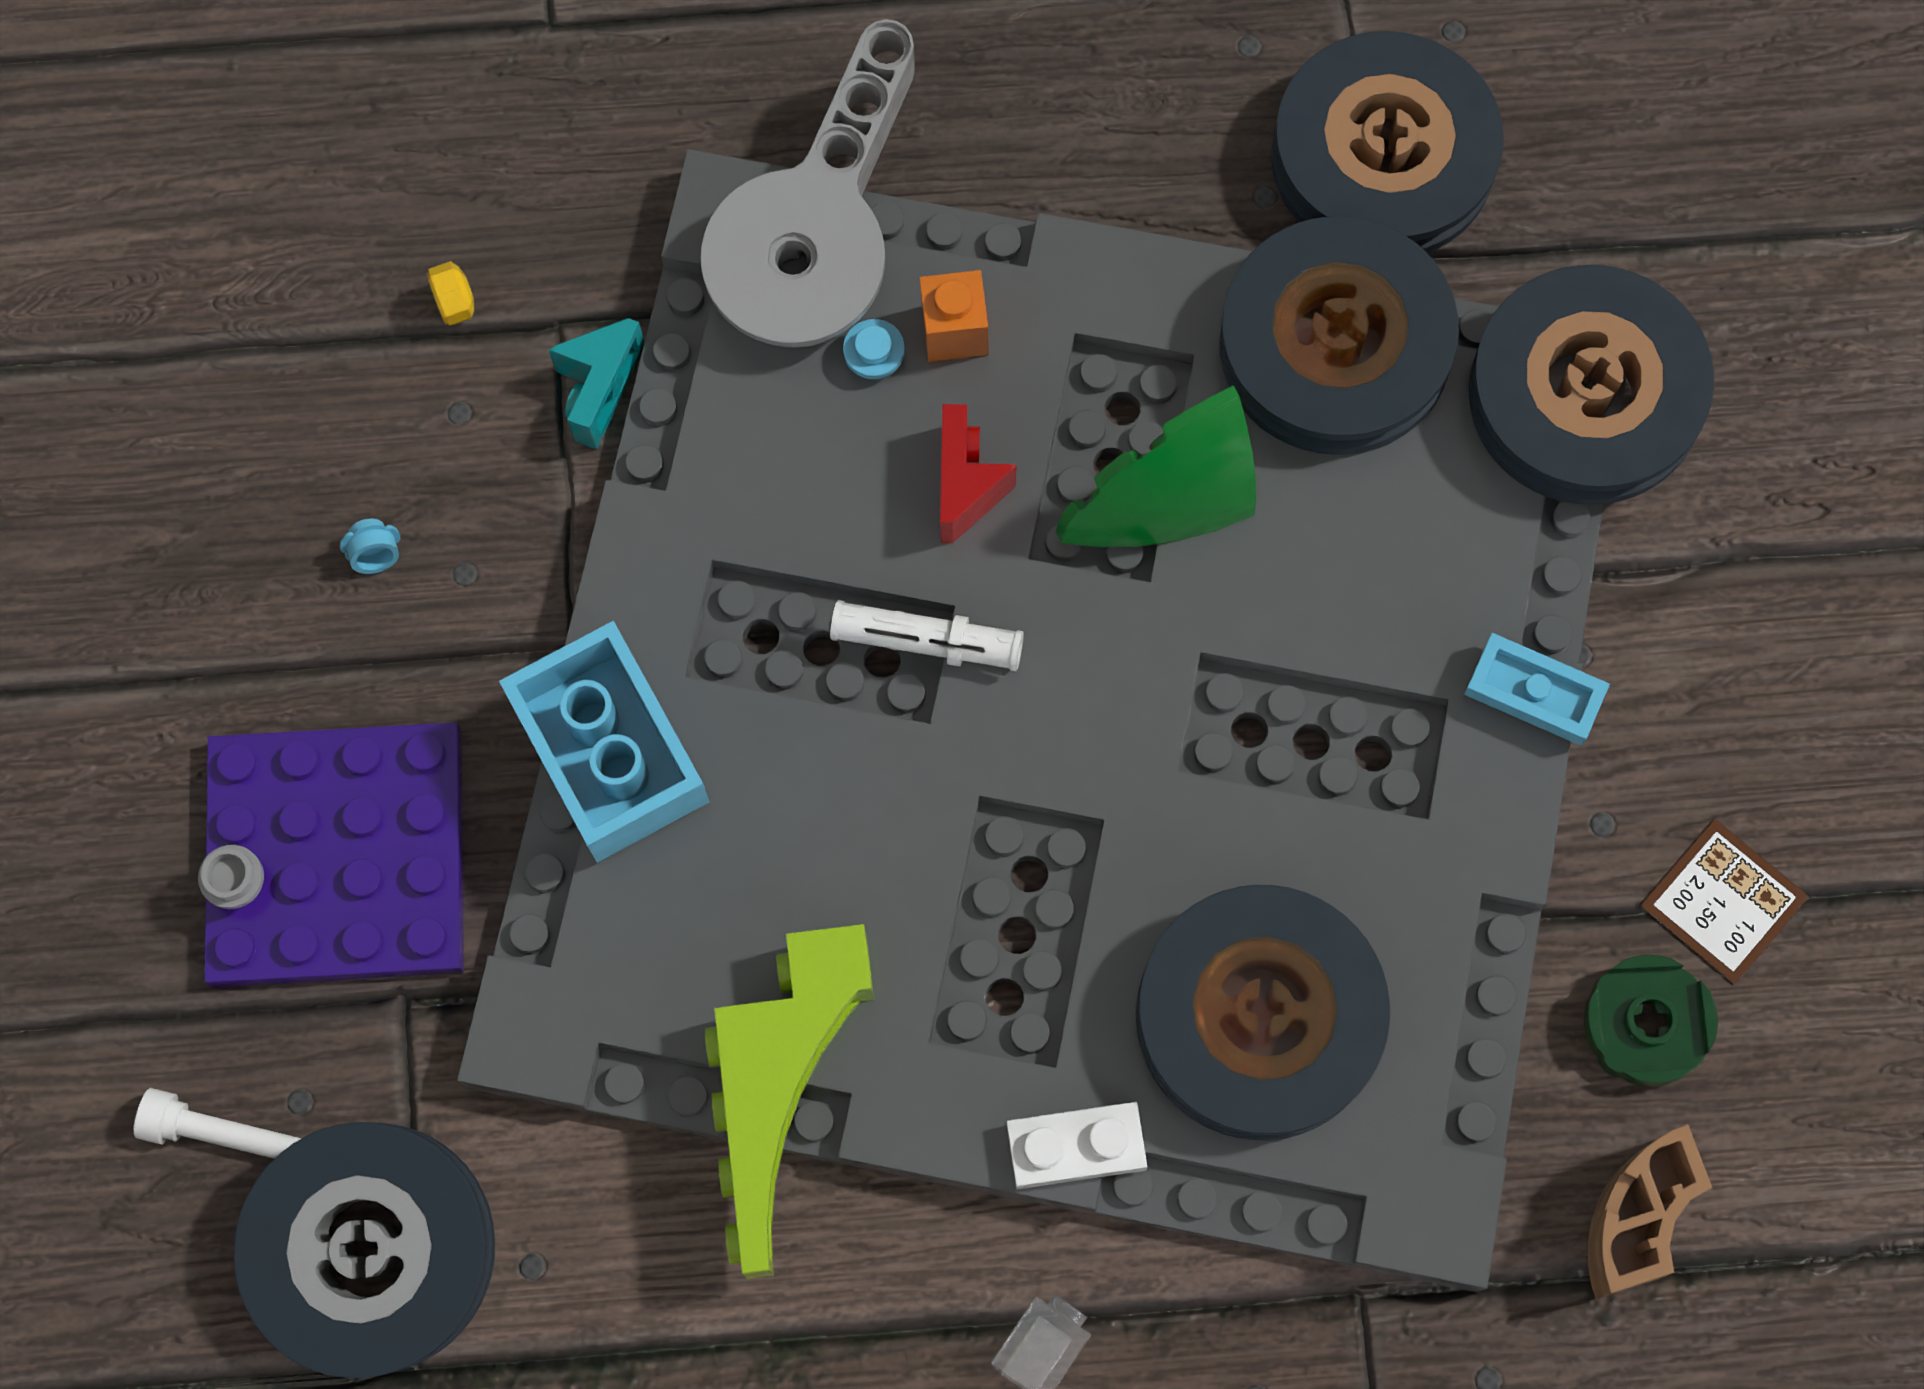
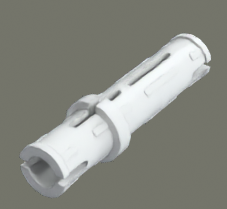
M838 600L835 604L830 638L834 641L844 640L885 647L892 650L947 658L948 665L961 666L962 661L1009 668L1012 671H1017L1024 632L1020 630L1011 631L969 624V617L955 615L954 620L951 621L902 611L850 604L842 600Z

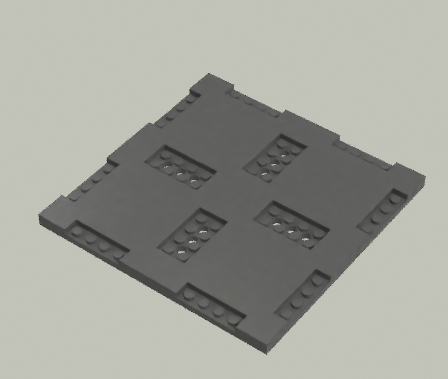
M687 149L661 254L663 270L611 481H605L565 646L612 621L615 622L702 780L710 803L597 863L541 761L494 955H488L457 1081L467 1089L728 1141L727 1131L716 1132L712 1109V1093L723 1091L721 1067H709L705 1042V1028L716 1027L714 1008L793 998L792 992H780L776 954L788 953L786 934L864 924L874 1000L860 1002L820 1057L801 1094L785 1139L784 1153L1478 1293L1487 1289L1507 1163L1504 1151L1541 910L1546 906L1571 741L1464 695L1491 633L1582 671L1583 664L1579 662L1604 505L1562 502L1530 490L1508 475L1496 463L1482 443L1470 410L1469 380L1473 361L1484 330L1499 306L1454 298L1459 324L1458 344L1444 389L1428 415L1415 428L1392 443L1362 453L1342 455L1315 453L1291 446L1273 437L1260 428L1244 412L1256 476V507L1254 516L1221 530L1177 542L1140 547H1091L1063 544L1055 533L1057 524L1070 502L1083 499L1088 504L1091 500L1090 495L1097 488L1094 481L1097 474L1093 467L1099 459L1105 456L1118 457L1123 452H1130L1132 450H1137L1140 457L1144 456L1150 451V444L1159 435L1164 433L1162 426L1166 422L1207 398L1229 388L1220 357V333L1224 303L1233 277L1252 251L1038 213L1037 222L864 191L862 198L873 211L882 231L885 247V271L882 284L874 302L853 326L868 319L887 321L899 330L905 347L903 361L894 373L881 379H867L855 374L848 367L844 358V340L852 327L826 342L808 347L791 348L755 340L737 330L720 314L708 294L701 268V246L708 222L720 203L737 187L757 176L791 168ZM802 251L799 259L795 258L786 261L780 267V270L786 274L796 275L805 271L810 264L807 262L806 254ZM981 270L988 320L989 355L928 362L919 277ZM1327 284L1304 290L1285 305L1275 326V336L1284 359L1296 373L1323 386L1350 388L1372 382L1392 366L1400 348L1401 337L1394 316L1378 298L1352 286ZM1577 353L1562 357L1549 367V383L1557 397L1569 364H1573ZM1623 374V381L1611 406L1608 405L1601 418L1621 412L1626 384L1625 374ZM1589 380L1584 387L1591 390L1597 383ZM1115 401H1128L1137 408L1139 416L1131 424L1117 425L1107 418L1105 409ZM942 404H967L968 426H980L979 463L1016 465V486L954 543H941ZM838 600L850 604L902 611L951 621L954 620L955 615L969 617V624L1024 632L1017 671L968 661H962L961 666L948 665L947 658L892 650L885 647L844 640L835 641L840 647L836 660L826 666H817L806 659L805 650L809 643L815 639H831L832 616ZM767 626L779 634V642L771 652L756 654L745 647L746 636L756 627ZM887 649L893 651L900 658V666L893 675L876 677L867 671L865 667L866 659L876 650ZM1241 719L1256 720L1265 729L1266 740L1254 748L1243 747L1233 739L1231 734L1233 724ZM1305 730L1319 733L1327 743V753L1316 760H1308L1301 757L1294 749V736ZM1365 742H1374L1381 745L1388 754V766L1378 772H1370L1363 769L1356 761L1355 748ZM1025 861H1033L1040 864L1048 876L1046 884L1035 892L1019 890L1011 879V873L1018 864ZM1276 885L1289 887L1318 897L1335 907L1354 923L1368 940L1378 957L1388 986L1390 999L1389 1034L1379 1065L1369 1082L1331 1120L1313 1130L1285 1139L1248 1140L1235 1138L1211 1130L1191 1119L1178 1109L1157 1085L1144 1060L1138 1040L1136 1026L1138 990L1148 960L1160 937L1183 912L1197 902L1223 890L1239 886ZM1011 922H1023L1032 928L1036 940L1028 951L1021 954H1013L1006 951L1000 944L998 936L1001 929ZM1266 948L1237 951L1213 965L1202 979L1195 1001L1198 1031L1211 1053L1233 1071L1257 1078L1288 1075L1309 1063L1322 1047L1328 1024L1325 995L1311 971L1290 955ZM999 983L1015 985L1023 995L1024 1001L1021 1008L1009 1016H1001L994 1013L986 1002L989 990ZM1137 1102L1147 1161L1146 1171L1016 1189L1007 1121Z

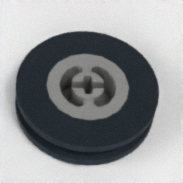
M353 1122L323 1128L301 1138L282 1151L265 1168L251 1188L240 1213L234 1242V1264L239 1292L252 1321L262 1335L282 1354L299 1365L319 1373L344 1378H367L403 1370L424 1362L451 1344L463 1332L479 1309L488 1290L495 1259V1232L490 1207L479 1182L468 1166L448 1147L429 1135L399 1125L375 1122ZM364 1200L376 1201L394 1212L403 1226V1231L399 1235L396 1229L384 1220L348 1221L335 1231L332 1238L328 1234L331 1224L339 1213L351 1204ZM365 1238L370 1242L377 1241V1255H371L367 1258L361 1255L355 1256L354 1244L364 1241ZM400 1258L404 1263L403 1271L397 1281L380 1295L373 1297L352 1294L339 1286L329 1271L330 1264L332 1263L335 1269L347 1278H368L387 1274L396 1266Z

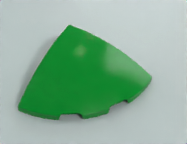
M1231 386L1207 398L1166 422L1162 426L1164 433L1159 435L1150 444V451L1144 456L1140 457L1137 450L1123 452L1101 470L1094 478L1097 488L1091 493V500L1088 504L1083 499L1070 502L1063 512L1055 532L1060 542L1091 547L1148 546L1177 542L1215 532L1254 516L1256 507V476L1253 453L1240 396L1235 387Z

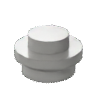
M226 845L213 850L203 860L198 873V884L204 897L213 905L223 909H238L246 906L257 897L264 882V870L260 860L250 850L238 845Z

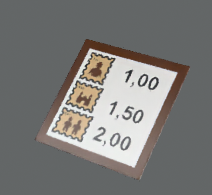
M1714 819L1640 906L1735 985L1809 896Z

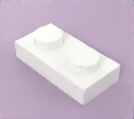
M1137 1102L1007 1121L1016 1189L1146 1171L1147 1169Z

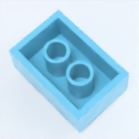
M614 621L499 681L597 863L710 803L702 780Z

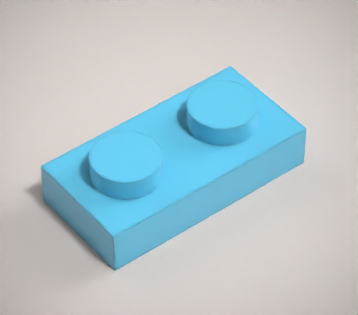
M1491 633L1464 695L1582 746L1588 737L1610 683Z

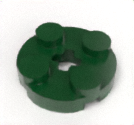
M1635 956L1621 961L1595 983L1584 1009V1029L1589 1046L1598 1057L1599 1065L1606 1073L1611 1076L1621 1077L1629 1083L1636 1085L1663 1086L1679 1081L1702 1063L1705 1055L1709 1053L1716 1040L1718 1014L1709 989L1701 980L1697 982L1691 973L1682 969L1684 965L1665 956ZM1643 1004H1651L1655 1015L1666 1017L1667 1026L1659 1028L1656 1031V1037L1646 1036L1644 1029L1635 1025L1634 1017L1642 1013Z

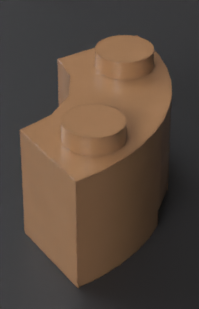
M1688 1124L1670 1131L1634 1154L1616 1171L1602 1192L1592 1216L1587 1247L1590 1281L1596 1300L1674 1273L1670 1243L1675 1221L1690 1200L1712 1188Z

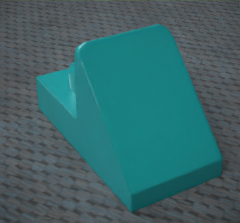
M627 318L558 344L549 350L553 366L558 373L584 383V385L577 383L573 387L565 406V417L568 418L567 421L576 442L596 450L598 449L642 355L645 341L639 322Z

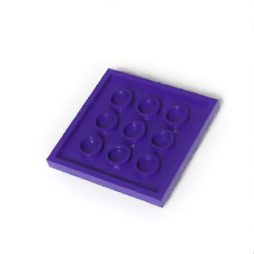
M457 722L208 736L206 856L213 850L226 845L245 847L260 860L264 870V882L257 897L246 906L238 909H223L213 905L206 899V984L210 987L464 973L461 728Z

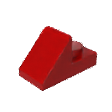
M942 404L941 543H954L1016 486V465L979 463L980 426H968L967 404Z

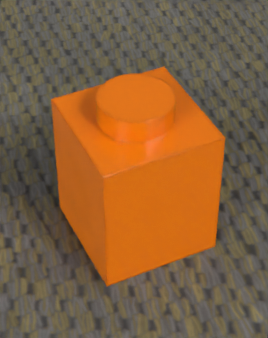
M981 270L919 277L928 362L989 355L988 320Z

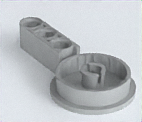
M888 19L876 21L869 25L862 33L809 154L804 161L791 169L757 176L737 187L720 203L708 222L701 246V268L706 289L720 314L737 330L755 340L791 348L808 347L826 342L845 332L858 322L868 311L879 292L885 271L884 240L879 223L873 211L862 198V194L914 77L915 60L912 34L906 26L898 21ZM886 51L895 52L901 56L897 61L888 64L880 63L874 59L876 55ZM864 102L872 103L878 107L877 111L866 116L856 115L850 111L855 105ZM839 154L850 155L856 159L853 164L846 168H835L827 164L830 158ZM802 251L806 254L807 262L810 264L805 271L796 275L786 274L780 270V267L786 261L795 258L799 259Z

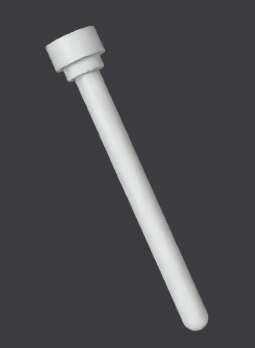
M149 1088L142 1097L134 1123V1136L137 1139L164 1144L167 1139L177 1141L180 1136L273 1159L294 1142L301 1139L188 1111V1104L179 1102L177 1094Z

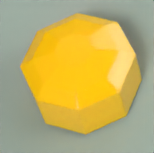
M449 261L429 268V272L426 273L444 323H448L451 326L471 319L474 312V297L468 280L459 266Z

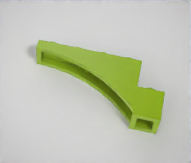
M864 924L786 934L788 953L776 954L780 992H792L793 998L714 1008L716 1027L705 1028L709 1067H721L723 1091L712 1093L714 1125L716 1132L727 1131L730 1157L718 1159L721 1192L723 1198L734 1197L737 1223L725 1225L729 1264H741L742 1274L746 1279L774 1276L772 1219L775 1185L785 1139L801 1094L823 1052L848 1016L861 1001L874 1000Z

